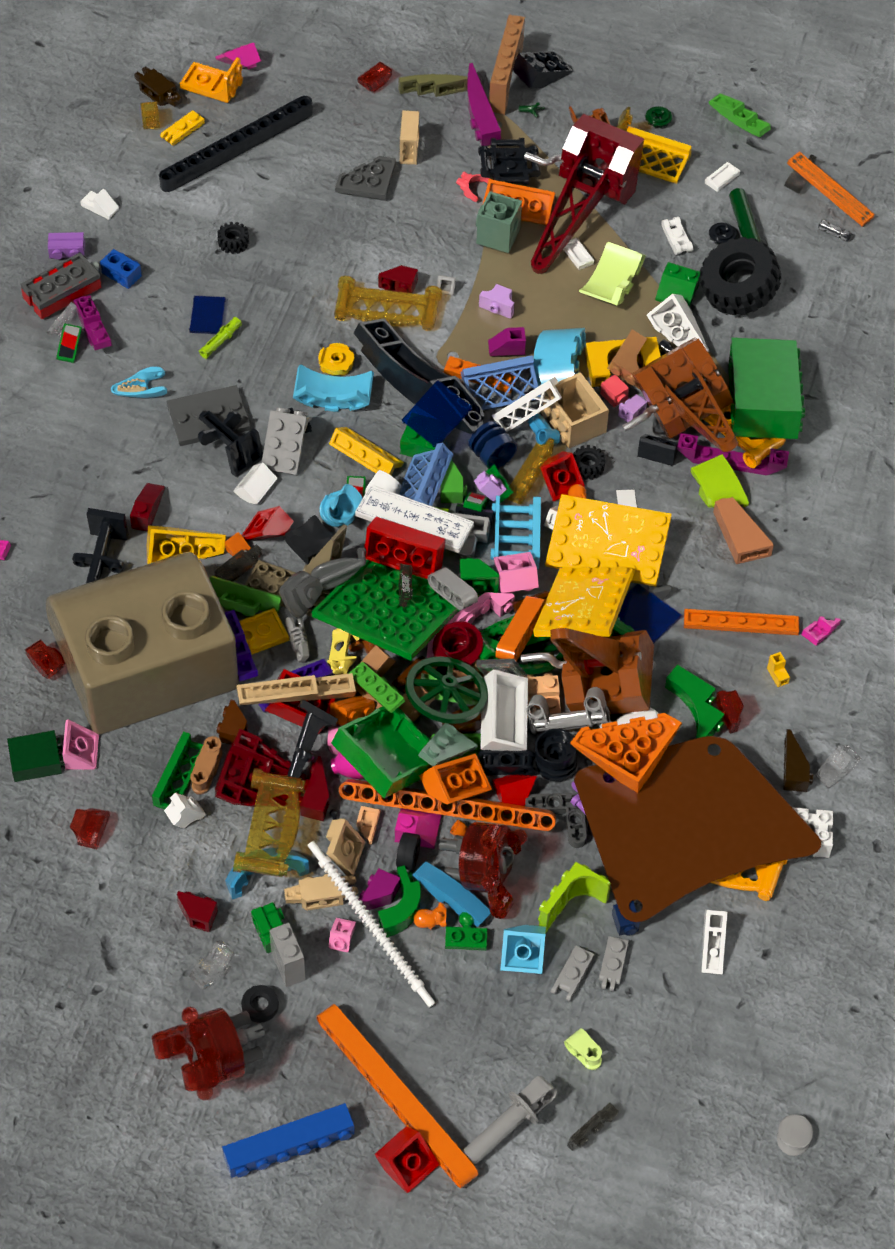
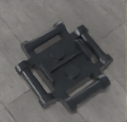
M490 138V148L486 146L478 148V154L481 158L480 174L484 178H493L496 181L529 185V177H539L541 175V168L539 164L532 162V168L527 169V159L524 158V155L528 152L537 156L539 153L538 147L532 145L529 148H525V138L504 140ZM496 146H519V148H496ZM487 156H491L492 169L488 168Z

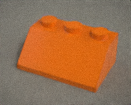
M476 754L433 766L419 775L427 794L447 805L492 790Z

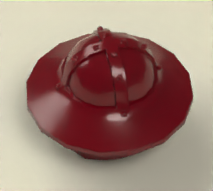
M456 621L447 624L437 633L433 641L432 650L434 657H450L471 666L480 657L484 641L481 632L474 625L468 622Z

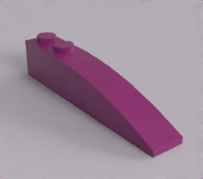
M470 63L468 70L470 125L475 130V138L480 142L481 146H489L490 138L501 140V129L474 65Z

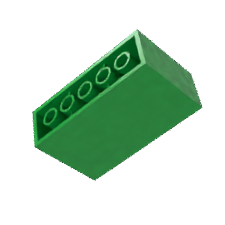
M731 338L728 374L729 392L734 402L730 404L731 428L735 436L798 439L799 432H802L803 429L801 418L805 417V407H802L804 405V395H801L803 393V383H800L802 381V371H799L801 369V359H799L800 348H797L796 340Z

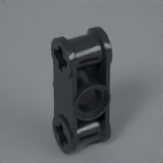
M482 750L478 753L480 764L486 776L535 774L533 760L536 756L533 751Z

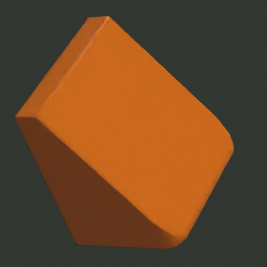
M239 532L225 541V550L237 561L252 551Z

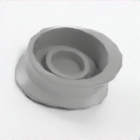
M801 1115L785 1117L778 1127L777 1143L779 1148L791 1156L804 1153L812 1140V1125Z

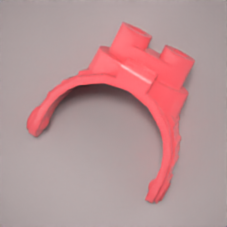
M464 171L456 181V184L460 186V189L464 191V195L468 199L477 202L478 197L469 189V183L484 181L488 184L490 178H484L481 174H468Z

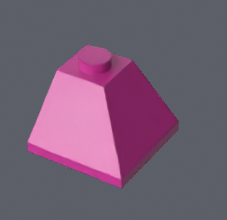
M254 42L215 56L216 60L230 65L233 64L236 58H240L242 68L247 67L248 70L257 67L256 63L261 61Z
M401 808L395 827V842L399 843L402 834L407 832L420 835L421 847L434 849L442 815Z

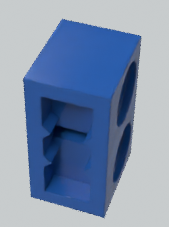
M115 249L100 261L101 273L127 289L142 277L141 265Z

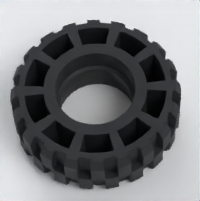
M739 237V239L733 238L725 243L722 242L717 248L709 252V256L702 263L700 283L707 300L713 308L718 309L722 313L727 312L729 315H747V313L758 311L762 306L765 307L769 300L774 298L781 284V271L773 250L766 243L758 242L754 238ZM738 271H754L748 279L742 282H727Z

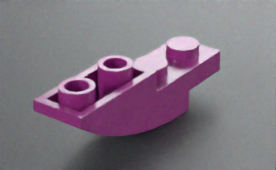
M82 296L73 300L85 334L94 350L112 346L111 339L91 296Z

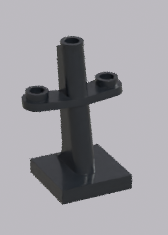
M202 411L200 413L199 419L209 430L199 432V442L205 446L221 439L227 445L225 450L232 475L237 477L262 460L263 449L259 432L253 428L241 437L232 431L241 421V415L238 412H229L223 422L210 411Z
M88 508L86 515L90 535L98 536L94 553H74L72 557L73 564L78 567L91 564L86 584L99 580L103 567L110 568L114 573H120L124 569L122 561L106 556L112 538L127 541L129 534L125 514Z
M300 700L297 706L307 713L286 776L287 779L294 783H297L305 763H309L314 758L310 752L320 729L325 725L335 726L338 721L337 718L305 700Z

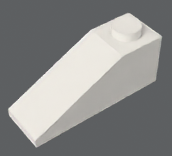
M705 910L702 973H723L727 923L726 911Z

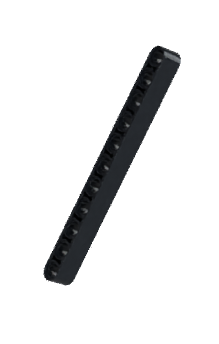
M301 96L165 168L159 173L161 190L171 192L311 117L313 114L312 99L309 96Z

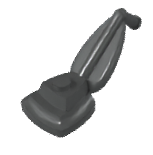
M361 547L357 550L358 559L339 558L327 561L316 566L312 570L311 575L306 571H299L289 577L279 590L288 611L295 618H302L316 603L322 590H329L344 583L355 575L362 566L366 565V549Z

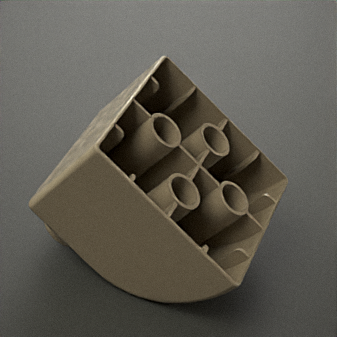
M192 552L177 554L50 595L46 600L47 618L90 728L99 735L237 689L236 686L239 685L235 636L204 566Z

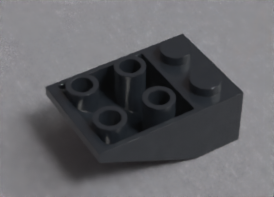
M554 51L518 53L513 66V72L530 89L543 88L571 74L573 71Z

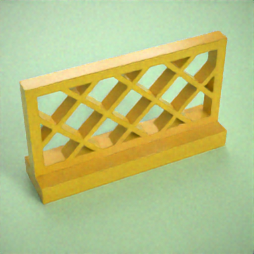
M628 126L626 131L644 138L643 148L651 149V152L646 154L642 151L641 160L643 159L646 165L640 166L639 172L677 184L687 161L691 157L692 146ZM662 152L667 154V157L659 159L657 154ZM654 155L656 161L648 163L646 158ZM677 157L683 159V161L678 164H675L673 160ZM670 160L672 166L664 168L662 163ZM659 164L662 169L654 171L651 167ZM675 169L677 173L675 177L667 174L668 171Z

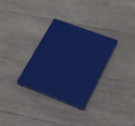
M437 380L404 416L402 422L436 448V445L442 443L469 413L472 406L442 384L441 381Z
M637 584L626 594L618 618L624 624L631 626L634 631L647 630L654 644L681 618V614Z

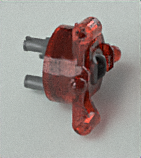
M473 822L467 828L464 836L455 835L454 839L442 837L439 849L459 854V868L446 867L444 872L454 880L460 881L466 890L488 893L490 913L495 918H505L514 904V899L503 883L512 870L514 854L517 855L521 852V845L527 841L526 832L522 829L511 831L506 825Z

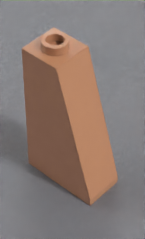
M733 497L715 501L713 513L736 564L772 555V541Z

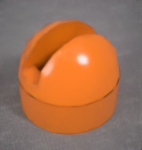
M457 820L453 824L450 833L454 836H465L468 828L465 823Z

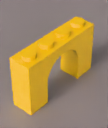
M645 337L647 340L637 355V362L641 368L661 357L657 337ZM625 339L586 343L585 357L591 387H601V383L610 378V370L607 369L608 363L614 358Z

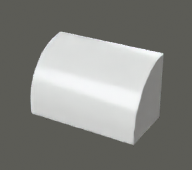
M264 463L254 465L234 489V492L241 499L252 504H258L277 480V477Z

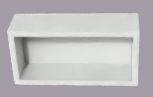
M493 669L483 677L488 689V698L481 712L480 750H527L528 678Z

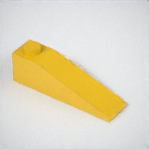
M148 525L146 543L147 564L184 552H192L199 559L224 554L226 535Z

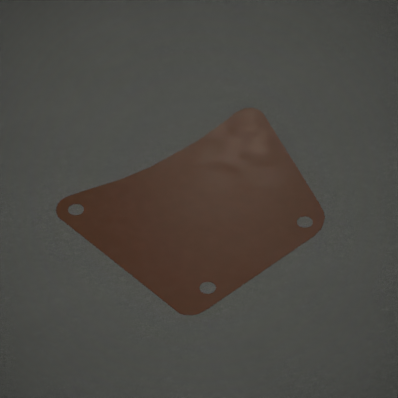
M707 736L668 746L649 779L638 793L617 780L613 783L604 781L603 775L606 771L597 764L581 769L574 778L576 789L606 874L611 883L619 911L625 919L632 922L648 920L686 894L715 880L760 865L810 856L817 853L821 848V840L818 835L732 742L724 738ZM717 744L721 748L720 754L717 756L709 754L708 746ZM633 900H639L643 908L640 912H632L629 908V903Z

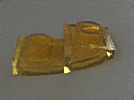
M627 107L621 113L617 122V128L627 131L628 125L632 124L633 115H630L631 107Z

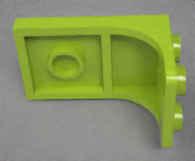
M575 862L570 870H566L563 873L561 883L553 887L548 901L544 900L540 905L539 926H545L547 932L566 904L574 897L587 895L606 903L609 898L611 883L605 876L591 871L588 866Z

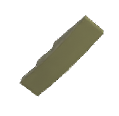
M425 74L399 78L400 94L416 91L418 96L434 93L435 97L467 91L468 87L467 76Z

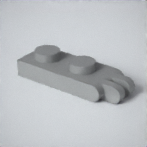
M608 937L599 980L603 981L601 989H606L607 982L611 983L610 991H614L615 984H620L629 943L628 940Z

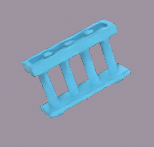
M496 496V503H492L493 514H495V546L491 548L490 560H494L493 557L531 552L536 567L539 569L541 497H533V504H529V506L500 505V496ZM499 512L529 513V515H532V519H529V521L499 520ZM499 527L529 528V530H532V534H529V536L499 535ZM499 543L528 544V546H532V550L502 551L499 550Z

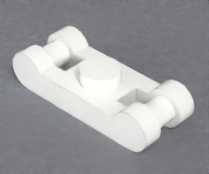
M674 217L673 220L669 221L668 219L661 221L662 228L675 255L681 254L684 251H693L692 242L689 241L679 217Z

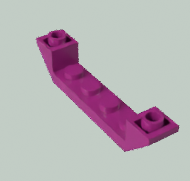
M680 433L677 450L695 464H701L723 454L731 468L737 471L770 475L787 468L789 451L771 448L769 457L761 460V464L757 467L750 468L745 464L742 452H722L718 448L697 445L698 436Z

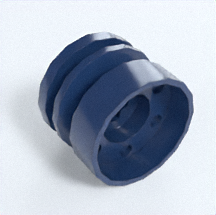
M489 421L481 425L472 434L468 444L472 452L477 457H480L481 462L488 469L494 464L498 469L505 466L514 457L518 448L515 440L509 434H506L505 429L496 421Z

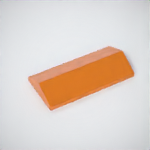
M491 179L488 180L484 201L489 191L521 200L522 221L547 225L553 210L555 192Z

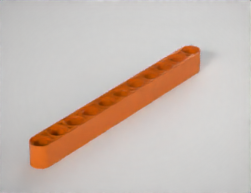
M347 779L339 787V794L343 799L542 831L553 829L556 823L555 813L546 809L476 798H466L452 803V809H445L441 801L427 794L425 790L405 787L394 793L392 800H387L368 781ZM351 785L354 792L352 794L346 793L344 786ZM364 788H371L373 796L367 797L364 794ZM410 794L413 802L406 803L403 800V795ZM423 798H431L433 805H424ZM465 803L470 804L473 808L472 812H465L462 809V805ZM485 806L490 807L492 814L489 816L484 815L482 808ZM510 810L512 817L509 819L504 818L502 811ZM522 814H531L532 820L530 822L524 821ZM549 816L552 819V823L545 825L542 823L541 818Z
M332 1004L316 1016L318 1023L405 1126L419 1131L440 1164V1167L459 1188H463L479 1175L476 1167L335 1004Z

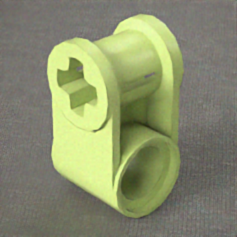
M580 1028L564 1041L567 1050L587 1069L596 1070L601 1066L602 1049L591 1039L585 1030Z

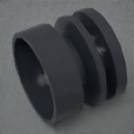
M554 728L546 730L538 736L535 742L536 768L538 773L549 781L560 782L566 780L577 769V749L570 744L574 736L566 730Z

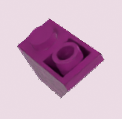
M506 328L489 339V356L525 355V328Z
M378 868L375 875L372 874L367 884L369 886L366 891L363 890L358 899L362 901V905H366L365 910H372L391 904L400 889V877Z

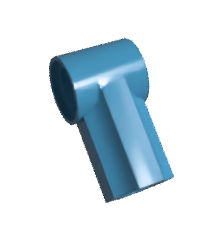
M535 414L529 418V427L536 434V441L539 445H557L559 443V431L552 429L541 414Z

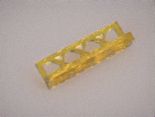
M549 438L545 445L535 444L510 484L514 493L506 499L520 505L523 503L541 473V465L553 454L554 439Z

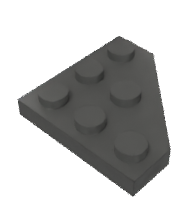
M378 156L369 164L363 163L353 168V171L347 174L345 172L340 174L335 186V192L385 200L396 165V159Z

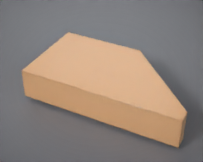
M361 806L356 826L366 841L372 845L381 810Z

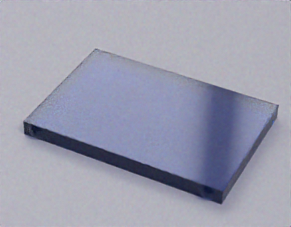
M194 296L189 328L190 333L217 334L223 323L225 297Z

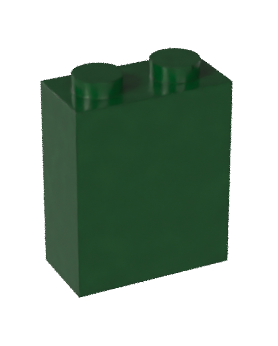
M55 730L7 738L14 782L62 774L61 766L65 764L63 754L58 752V749H62L60 737L56 738Z

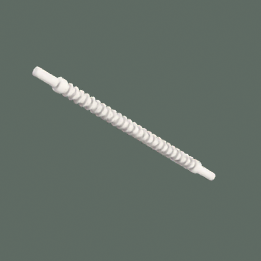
M315 841L310 842L308 847L319 860V866L322 869L325 868L324 872H328V877H332L331 882H335L334 886L339 887L338 891H342L341 895L346 896L345 900H349L348 904L352 905L353 910L356 909L355 914H359V919H363L362 923H366V928H370L369 932H373V937H377L376 942H380V946L384 947L383 951H387L386 955L391 956L390 960H394V965H398L397 970H401V975H405L404 979L409 980L408 984H412V990L418 992L429 1008L435 1005L436 1002L424 988L425 984L421 979L418 980V975H414L415 971H411V966H407L408 961H404V956H400L401 952H397V947H393L394 943H390L389 937L386 938L387 933H383V928H379L380 924H376V919H372L373 915H369V910H365L366 905H362V901L358 900L359 896H355L356 892L351 891L352 887H348L349 883L344 882L345 878H341L342 873H338V869L334 868L335 864H331L332 860L330 857L324 855Z

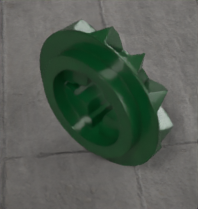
M656 106L647 110L645 120L648 121V125L653 124L654 127H667L671 123L672 114L668 109Z

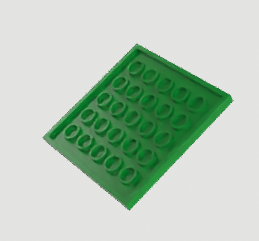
M366 559V565L362 566L350 579L338 585L312 610V617L411 661L459 610L430 587L428 579Z

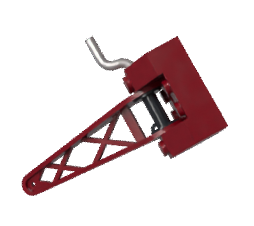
M583 114L572 126L562 149V154H556L549 159H543L531 153H525V159L542 166H549L557 161H561L559 176L566 180L532 257L531 267L533 272L543 274L549 269L604 195L624 205L628 202L636 191L644 138ZM597 158L604 160L599 166L596 163ZM576 188L590 195L587 199L574 205L572 192ZM570 198V207L563 210ZM579 207H581V209L579 210V212H578L577 215L575 216V211H574V210L577 209V208H579ZM571 212V224L564 234L554 238L553 229L558 219ZM552 245V253L542 259L541 253L543 249Z

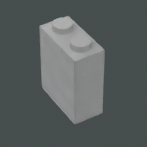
M286 923L270 929L271 953L285 986L288 987L305 981L304 956L290 924Z

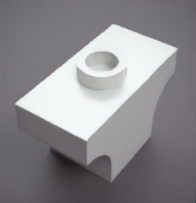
M178 793L170 797L172 801L164 810L173 825L181 828H186L191 822L201 820L206 815L197 800L191 796L187 797Z

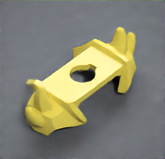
M338 628L332 631L331 651L329 660H327L334 675L347 674L349 667L356 660V656H347L350 635L352 634ZM353 635L356 641L360 639L359 637ZM344 642V646L340 651H337V644Z

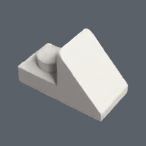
M104 189L98 194L90 191L81 200L82 207L108 220L119 210V206Z

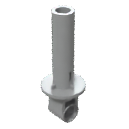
M537 1076L518 1095L513 1091L508 1093L512 1105L462 1150L474 1166L526 1118L535 1125L539 1122L536 1114L552 1102L557 1095V1090L542 1076Z

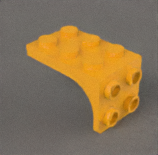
M236 58L227 72L193 62L179 83L180 88L229 103L230 99L235 96L237 88L243 83L241 59Z

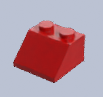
M407 1126L374 1154L384 1171L407 1193L440 1165L419 1131Z

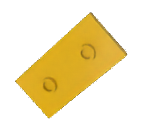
M275 608L239 621L251 655L290 641L289 635Z

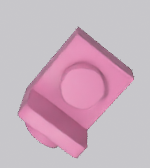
M336 918L330 931L329 949L349 952L350 941L356 927V922Z

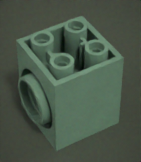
M489 191L476 218V244L509 253L521 229L522 201Z

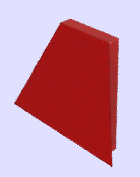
M508 775L493 779L492 783L501 803L525 806L526 798H528L537 776ZM503 810L505 815L512 813L510 810Z

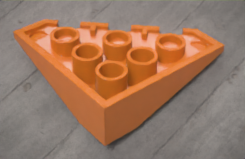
M660 713L654 719L645 720L644 716L629 719L630 723L618 725L617 721L602 724V728L590 730L589 726L582 727L570 744L617 781L638 793L649 779L682 725V722L666 713Z

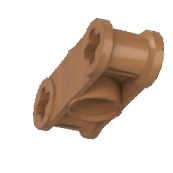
M211 736L204 741L200 754L195 761L190 779L192 790L196 794L201 795L208 792L213 777L216 775L223 754L221 749L222 743L218 737Z

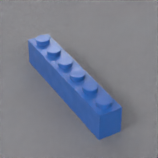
M346 1103L222 1146L223 1156L231 1178L236 1176L243 1177L250 1171L266 1169L275 1162L282 1163L289 1160L292 1156L298 1154L305 1155L312 1149L318 1147L325 1148L334 1141L347 1140L355 1134L354 1124Z

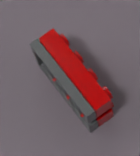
M78 253L21 283L23 299L30 307L33 305L37 315L44 319L74 303L73 300L87 296L100 289L98 262L89 263L81 253Z

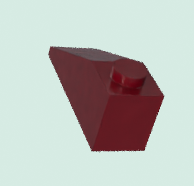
M146 483L135 500L130 514L132 529L148 532V525L152 526L165 486Z

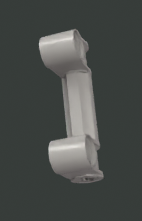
M592 687L588 690L584 700L585 710L550 714L547 700L544 696L534 695L527 707L532 734L553 728L568 730L588 726L593 727L594 724L610 723V713L604 692L598 687Z

